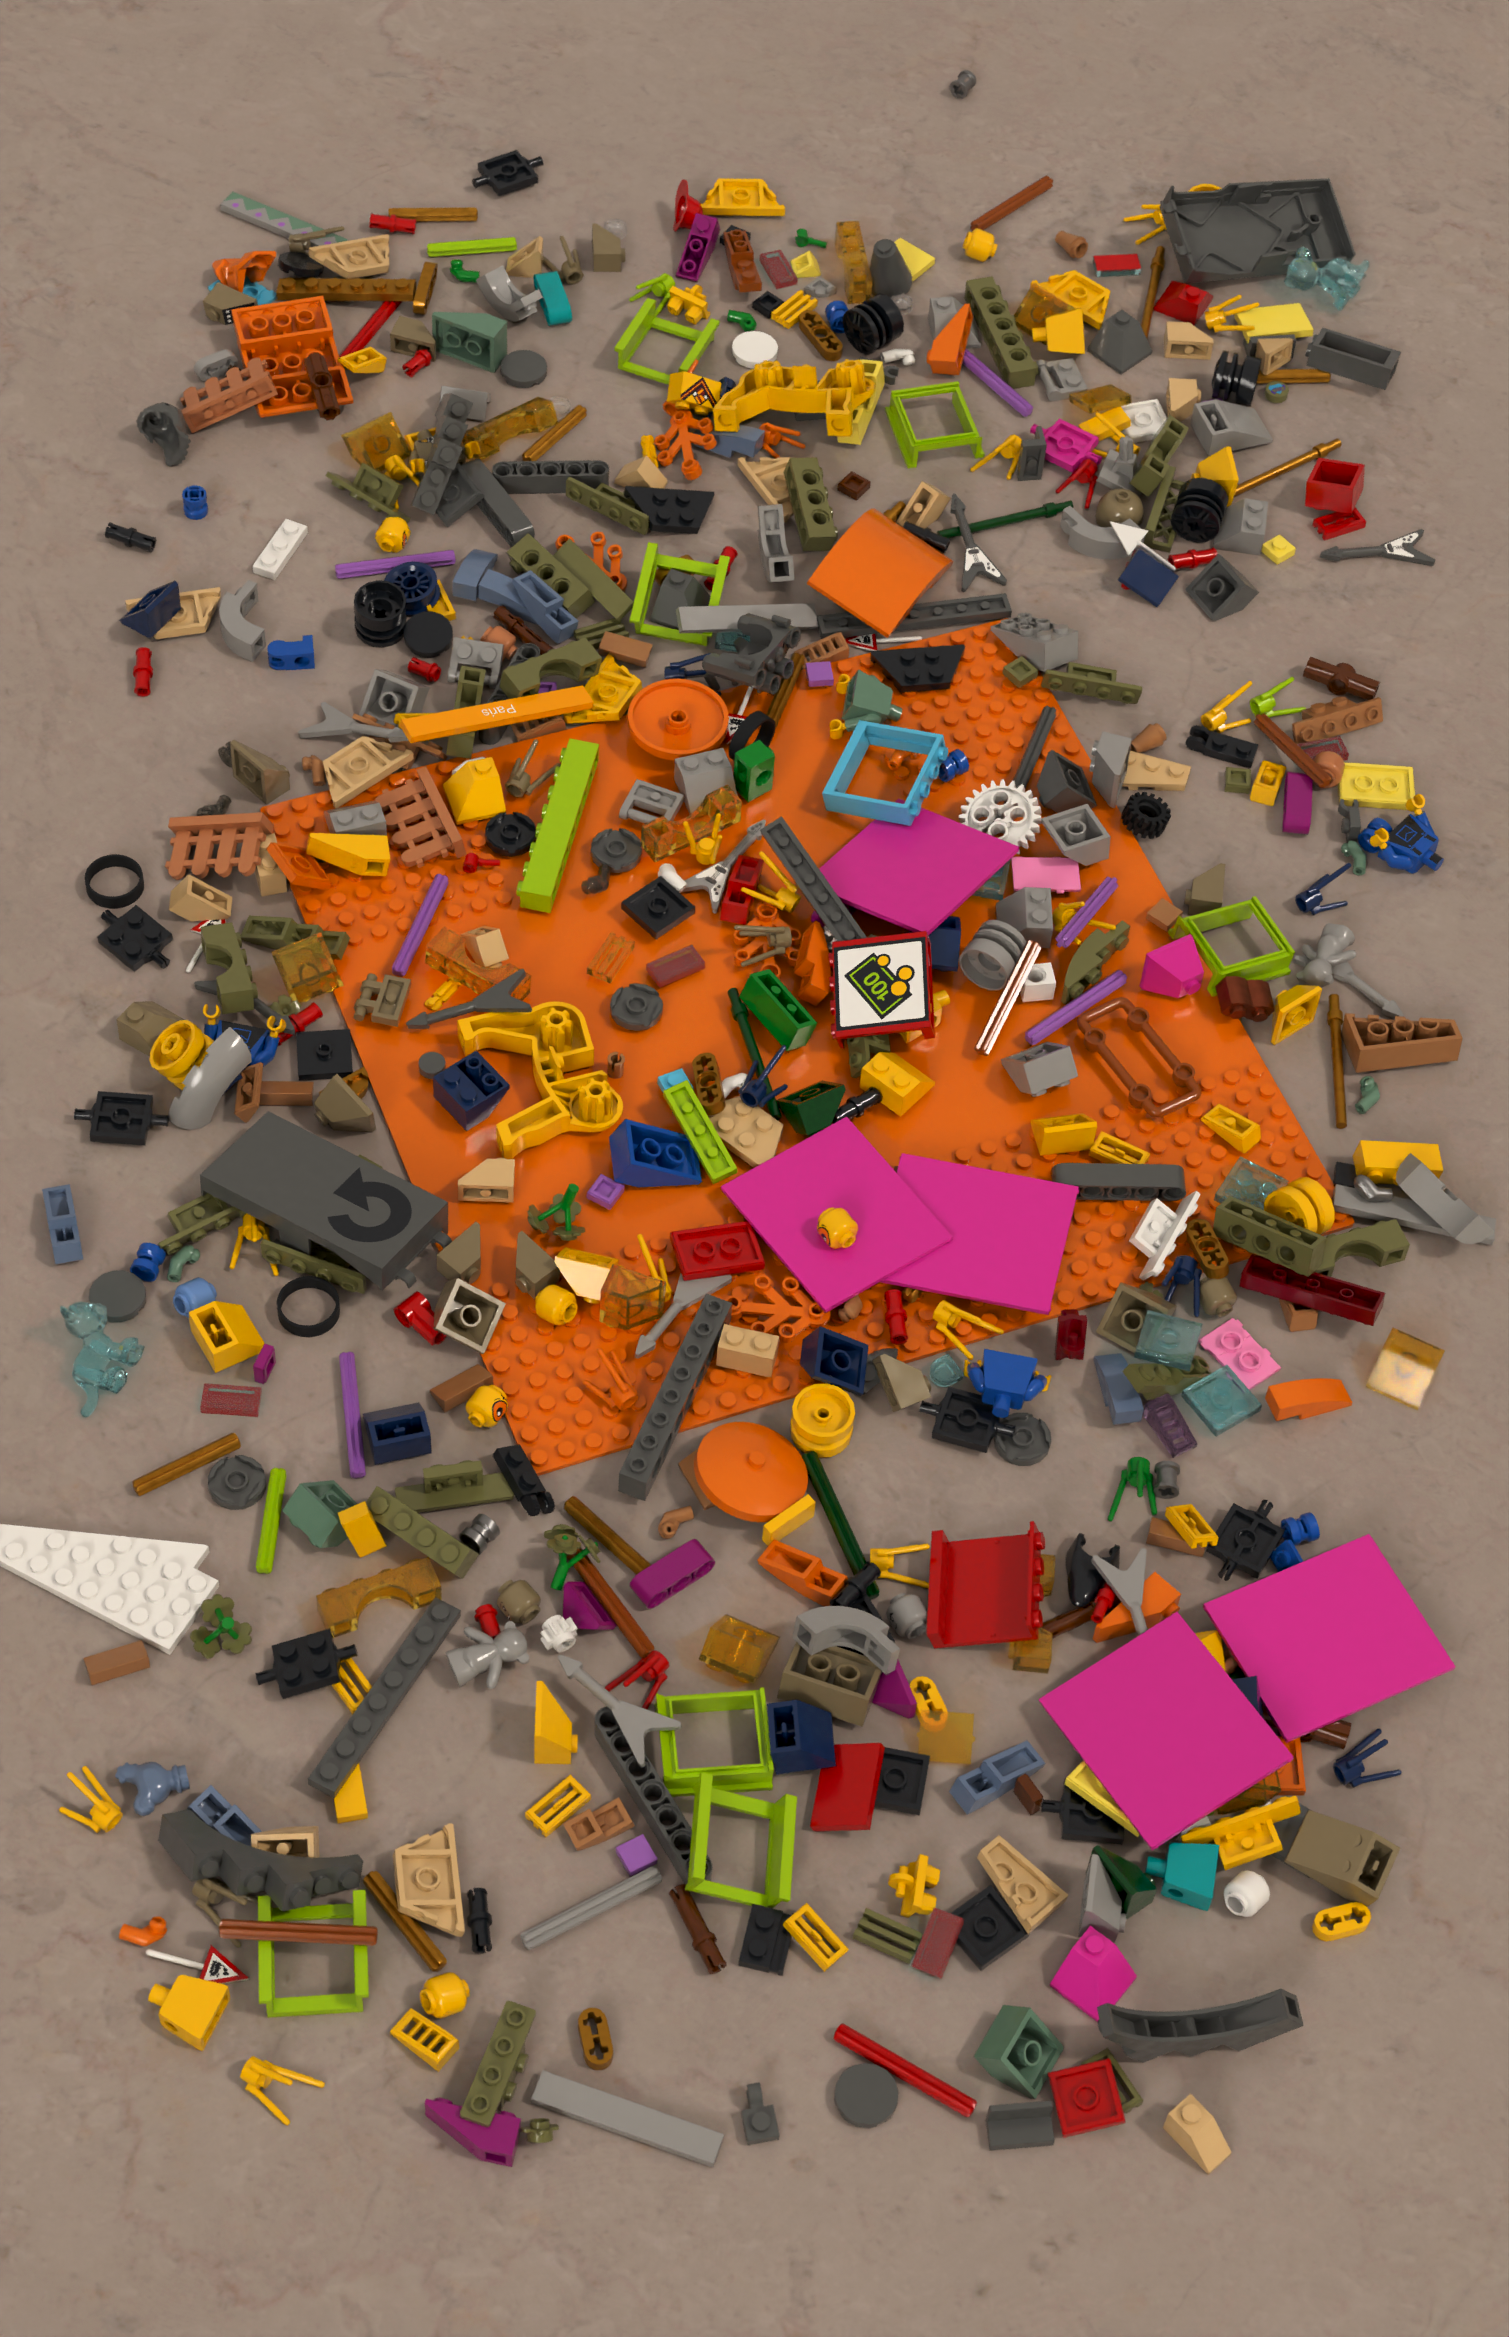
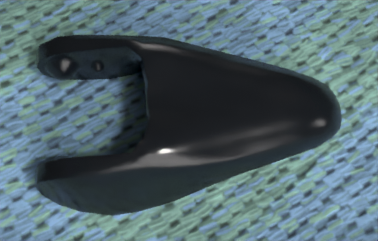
M1082 1533L1078 1534L1066 1554L1069 1598L1071 1603L1078 1607H1084L1089 1604L1106 1583L1091 1562L1093 1556L1088 1555L1081 1548L1086 1543L1085 1534ZM1115 1544L1109 1550L1111 1557H1102V1559L1119 1569L1120 1546Z

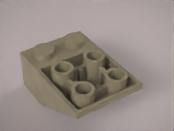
M1308 1810L1284 1862L1348 1901L1359 1902L1368 1907L1378 1900L1400 1847L1373 1831Z

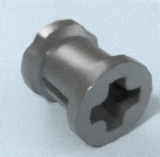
M969 70L961 71L958 79L954 80L949 86L951 94L956 98L966 97L968 90L976 85V77Z
M1172 1461L1156 1463L1154 1471L1157 1474V1484L1154 1485L1153 1492L1157 1497L1164 1499L1177 1497L1179 1495L1177 1476L1180 1473V1466Z

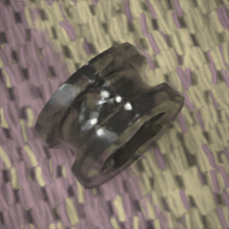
M227 742L225 747L222 746L218 749L221 760L228 767H232L230 742Z

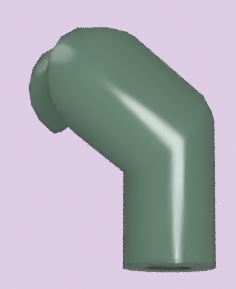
M1349 840L1348 843H1344L1341 846V851L1344 853V856L1349 857L1351 855L1353 857V873L1359 876L1364 875L1366 872L1367 856L1357 842Z

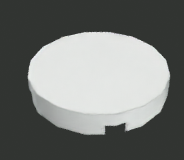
M744 332L733 340L732 355L742 366L754 369L756 364H761L764 360L774 362L777 358L778 345L776 340L764 332Z

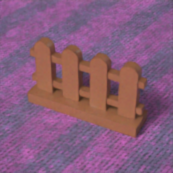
M258 357L253 358L248 362V368L241 371L238 367L231 368L226 373L227 377L218 380L217 377H211L205 382V387L197 390L196 387L187 388L183 393L184 397L180 398L183 406H187L181 412L191 432L199 431L278 395L270 373L265 371V368L269 367L266 360L261 361ZM251 376L250 379L246 381L243 380L244 378ZM229 385L230 388L222 391V388ZM208 395V398L201 401L200 398Z
M426 766L417 769L418 780L413 781L412 778L406 780V785L391 791L388 788L384 789L382 794L376 797L375 801L380 803L383 812L391 810V813L385 815L386 828L389 830L400 829L392 837L395 847L404 848L408 846L409 850L404 851L401 855L405 866L412 867L417 865L420 868L424 866V861L442 855L443 858L449 856L448 852L451 850L454 851L457 858L467 855L463 840ZM426 795L427 798L422 800L421 796ZM415 800V803L397 809V806ZM435 813L436 816L431 818L430 815ZM421 818L425 820L408 828L406 827L407 824ZM444 831L445 835L440 836L439 833ZM431 836L433 837V840L415 846L414 844Z
M263 812L172 817L169 820L168 827L176 837L170 840L173 851L171 860L166 861L165 867L168 869L170 876L175 880L182 879L187 869H191L198 879H202L208 875L209 869L214 867L215 872L222 878L229 876L234 866H238V870L242 875L250 876L255 872L256 865H261L262 859L258 856L260 844L265 842L266 834H272L274 825ZM243 843L240 857H235L237 844ZM219 844L217 858L212 859L214 845ZM196 845L194 859L189 860L191 846Z

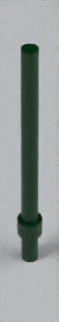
M1071 500L1057 504L1051 502L1043 504V507L974 522L968 525L971 533L1043 516L1045 518L1054 517L1066 507L1071 506L1074 508ZM959 526L937 531V534L946 538L962 535Z
M731 988L727 992L732 1005L731 1013L734 1020L738 1022L752 1064L755 1060L758 1061L755 1071L758 1079L765 1067L747 1018L749 1013L746 1005L742 1003L737 988ZM768 1076L763 1081L767 1086L766 1095L773 1091ZM774 1097L766 1105L769 1114L776 1120H780L782 1115Z

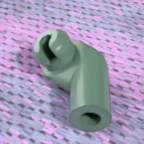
M1365 1076L1360 1080L1362 1098L1355 1104V1108L1360 1114H1365L1380 1099L1378 1085L1371 1076Z
M186 1245L170 1259L167 1279L171 1282H179L184 1264L187 1261L192 1264L196 1263L200 1258V1251L192 1245Z

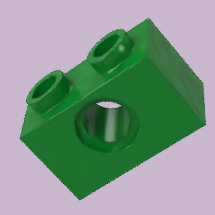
M760 740L735 753L733 776L736 791L747 802L772 790L775 754L770 747H766Z

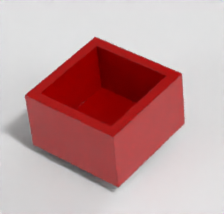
M1318 458L1306 482L1305 507H1312L1316 510H1331L1341 514H1352L1363 491L1365 465Z

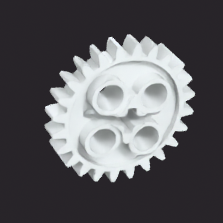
M1004 779L1001 780L1000 786H996L995 782L991 781L990 788L981 784V792L972 790L974 798L966 797L967 805L961 806L963 813L959 815L961 824L981 832H986V834L991 836L1004 833L1002 837L998 838L1026 849L1029 848L1027 840L1036 841L1034 833H1040L1038 824L1042 823V817L1040 816L1042 812L1041 807L1038 806L1037 797L1033 798L1031 790L1025 792L1023 784L1016 788L1015 781L1013 780L1009 786H1006ZM1000 801H1007L1004 805H997ZM981 817H988L984 821H978ZM1017 817H1023L1021 821H1013Z

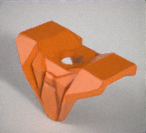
M252 251L245 253L242 258L216 260L212 263V268L221 284L243 293L245 275L251 283L263 281L268 269L276 258V252Z

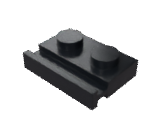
M753 1904L738 1966L767 1973L769 1971L776 1972L778 1975L783 1976L792 1935L785 1929L783 1923L792 1915L785 1914L781 1910Z

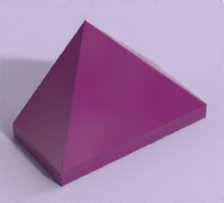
M567 1582L564 1585L563 1618L565 1620L571 1617L578 1629H615L616 1623L585 1582Z
M897 1660L895 1671L887 1675L882 1672L872 1703L910 1719L915 1717L917 1702L900 1662Z

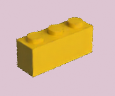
M1360 1140L1353 1154L1356 1176H1368L1375 1184L1398 1185L1396 1182L1398 1168L1411 1153L1439 1179L1443 1172L1438 1144Z

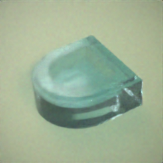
M949 1354L936 1359L931 1364L930 1379L938 1386H951L964 1377V1373Z

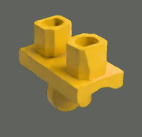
M696 284L692 289L686 287L684 291L672 286L669 290L671 298L667 304L669 313L677 316L684 308L688 310L685 314L686 320L694 325L701 318L708 319L710 312L707 311V296L702 294V286Z
M919 1854L917 1861L907 1864V1867L900 1866L898 1873H893L889 1876L888 1884L896 1889L895 1896L903 1898L901 1916L909 1918L914 1913L929 1915L935 1910L937 1898L936 1896L924 1893V1887L934 1888L937 1885L940 1869L928 1864V1856Z

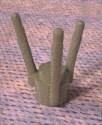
M334 227L304 234H292L289 236L290 252L308 254L306 250H309V247H311L310 240L325 237L326 234L343 231L344 227Z
M560 236L567 257V261L562 264L561 272L544 256L543 262L552 271L558 272L561 282L566 280L568 284L573 285L581 281L584 274L581 270L577 250L573 249V261L564 236Z
M537 739L533 741L522 764L521 758H517L510 778L505 784L506 790L515 797H523L524 794L530 796L536 787L555 772L556 766H561L560 763H557L535 782L530 783L531 778L524 770L538 744Z
M734 926L735 930H740V936H767L769 947H774L771 951L742 962V967L777 954H785V948L792 945L789 926Z
M213 1877L197 1880L192 1890V1894L199 1898L196 1905L203 1909L218 1927L222 1919L210 1907V1904L217 1905L224 1896L242 1905H246L247 1900L255 1904L258 1903V1898L250 1894L236 1896L226 1883ZM229 1939L237 1948L241 1947V1942L238 1939Z

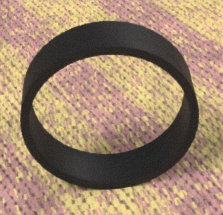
M761 711L750 714L740 724L731 740L729 757L733 761L735 760V753L745 748L750 736L760 725V731L754 742L760 740L766 747H769L776 727L775 721Z
M113 854L100 857L92 862L86 870L85 885L87 894L95 904L104 908L118 909L129 906L137 901L143 893L144 880L142 869L135 860L124 855ZM109 867L130 869L140 878L133 890L124 895L113 897L101 895L95 892L89 885L95 874Z
M314 1276L299 1277L288 1282L281 1289L277 1298L279 1321L288 1332L300 1337H315L328 1332L337 1323L340 1315V1302L337 1290L328 1281ZM316 1288L328 1293L335 1301L336 1307L331 1316L321 1323L299 1325L285 1317L281 1310L282 1304L290 1294L297 1290Z

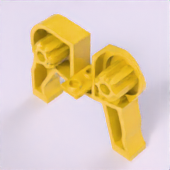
M845 359L844 362L837 363L836 368L828 369L818 384L816 367L804 364L802 366L782 367L778 361L764 360L763 363L756 364L754 369L744 373L740 377L738 385L725 393L713 408L715 431L738 432L740 429L739 424L742 421L772 409L798 413H826L828 436L851 437L853 434V411L873 395L875 384L872 380L865 378L864 365L859 359Z
M554 1001L539 1004L533 1007L531 1012H489L457 1020L458 1038L465 1057L483 1048H495L532 1056L534 1078L543 1100L496 1124V1141L502 1158L513 1159L524 1149L540 1145L564 1132H600L613 1126L623 1113L622 1099L607 1082L608 1075L603 1070L567 1079L563 1077L564 1072L594 1065V1047L585 1017L575 1006L565 1002Z

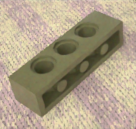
M817 457L790 458L784 470V476L803 551H830L838 538V530L833 524L832 507H829L827 500L828 490L827 487H824L822 480L823 470L819 467Z
M529 533L507 551L511 559L509 565L517 574L520 572L524 574L530 570L564 599L562 607L575 618H578L595 603L590 590Z
M1229 1196L1216 1207L1213 1231L1223 1241L1237 1245L1250 1253L1262 1256L1275 1264H1280L1295 1271L1297 1274L1307 1277L1322 1265L1326 1237L1232 1196Z

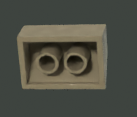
M796 1642L784 1668L777 1698L784 1701H802L830 1712L832 1717L863 1727L882 1671L864 1655L834 1646L811 1656Z

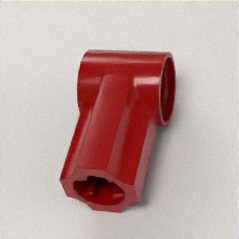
M414 1292L394 1308V1314L399 1322L406 1328L413 1327L431 1345H439L445 1340L446 1335L433 1329L434 1311H432L428 1300L420 1292Z

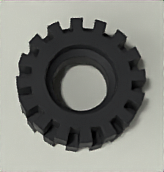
M1137 792L1135 795L1132 794L1122 811L1121 819H1123V825H1128L1126 828L1128 831L1134 830V835L1137 836L1140 833L1141 838H1146L1148 835L1149 839H1153L1154 836L1157 838L1163 833L1171 818V810L1167 809L1168 804L1166 802L1161 803L1162 798L1155 799V794L1152 793L1150 796H1147V792H1142V794Z

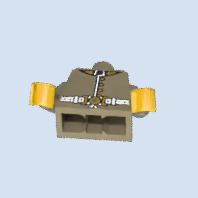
M427 429L418 433V440L414 443V450L409 455L407 465L413 474L419 473L420 478L423 475L435 436H432L431 432ZM471 441L465 445L460 444L463 450L457 464L462 465L466 463V458L471 459L474 454H481L477 441Z

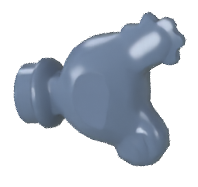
M147 1762L141 1765L125 1763L124 1766L117 1768V1773L115 1774V1777L119 1779L121 1784L128 1782L136 1785L138 1793L133 1807L135 1813L140 1816L150 1815L154 1811L155 1806L165 1801L172 1790L182 1793L183 1790L190 1789L185 1765H174L172 1770H165L157 1762Z

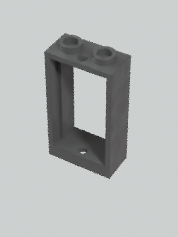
M1322 328L1318 335L1315 334L1312 342L1309 343L1305 356L1309 357L1306 366L1386 390L1395 374L1401 352Z

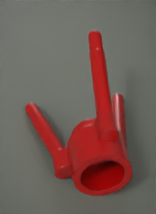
M1084 459L1078 468L1056 489V493L1059 494L1076 479L1083 484L1089 482L1090 485L1085 502V509H1088L1097 482V464L1090 459Z
M653 1650L604 1688L610 1692L622 1682L625 1687H628L640 1676L648 1682L655 1680L642 1708L648 1709L661 1684L668 1678L664 1672L669 1668V1662L663 1654Z

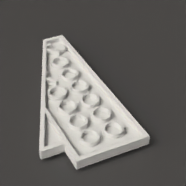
M0 1524L1 1567L171 1655L201 1613L202 1602L206 1599H211L219 1588V1580L197 1570L209 1554V1546L204 1544Z

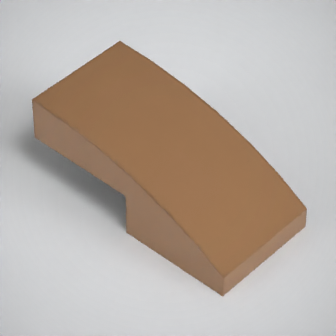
M619 1797L593 1812L589 1808L563 1823L577 1851L607 1841L635 1826Z

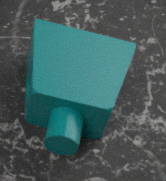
M1171 1843L1168 1846L1165 1859L1148 1856L1145 1873L1162 1878L1160 1893L1163 1896L1208 1911L1213 1899L1219 1845Z

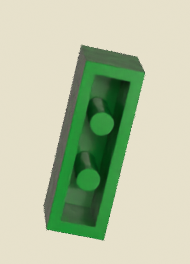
M770 969L750 974L739 996L740 999L780 1045L787 1047L786 1051L806 1046L817 1025L814 1018Z

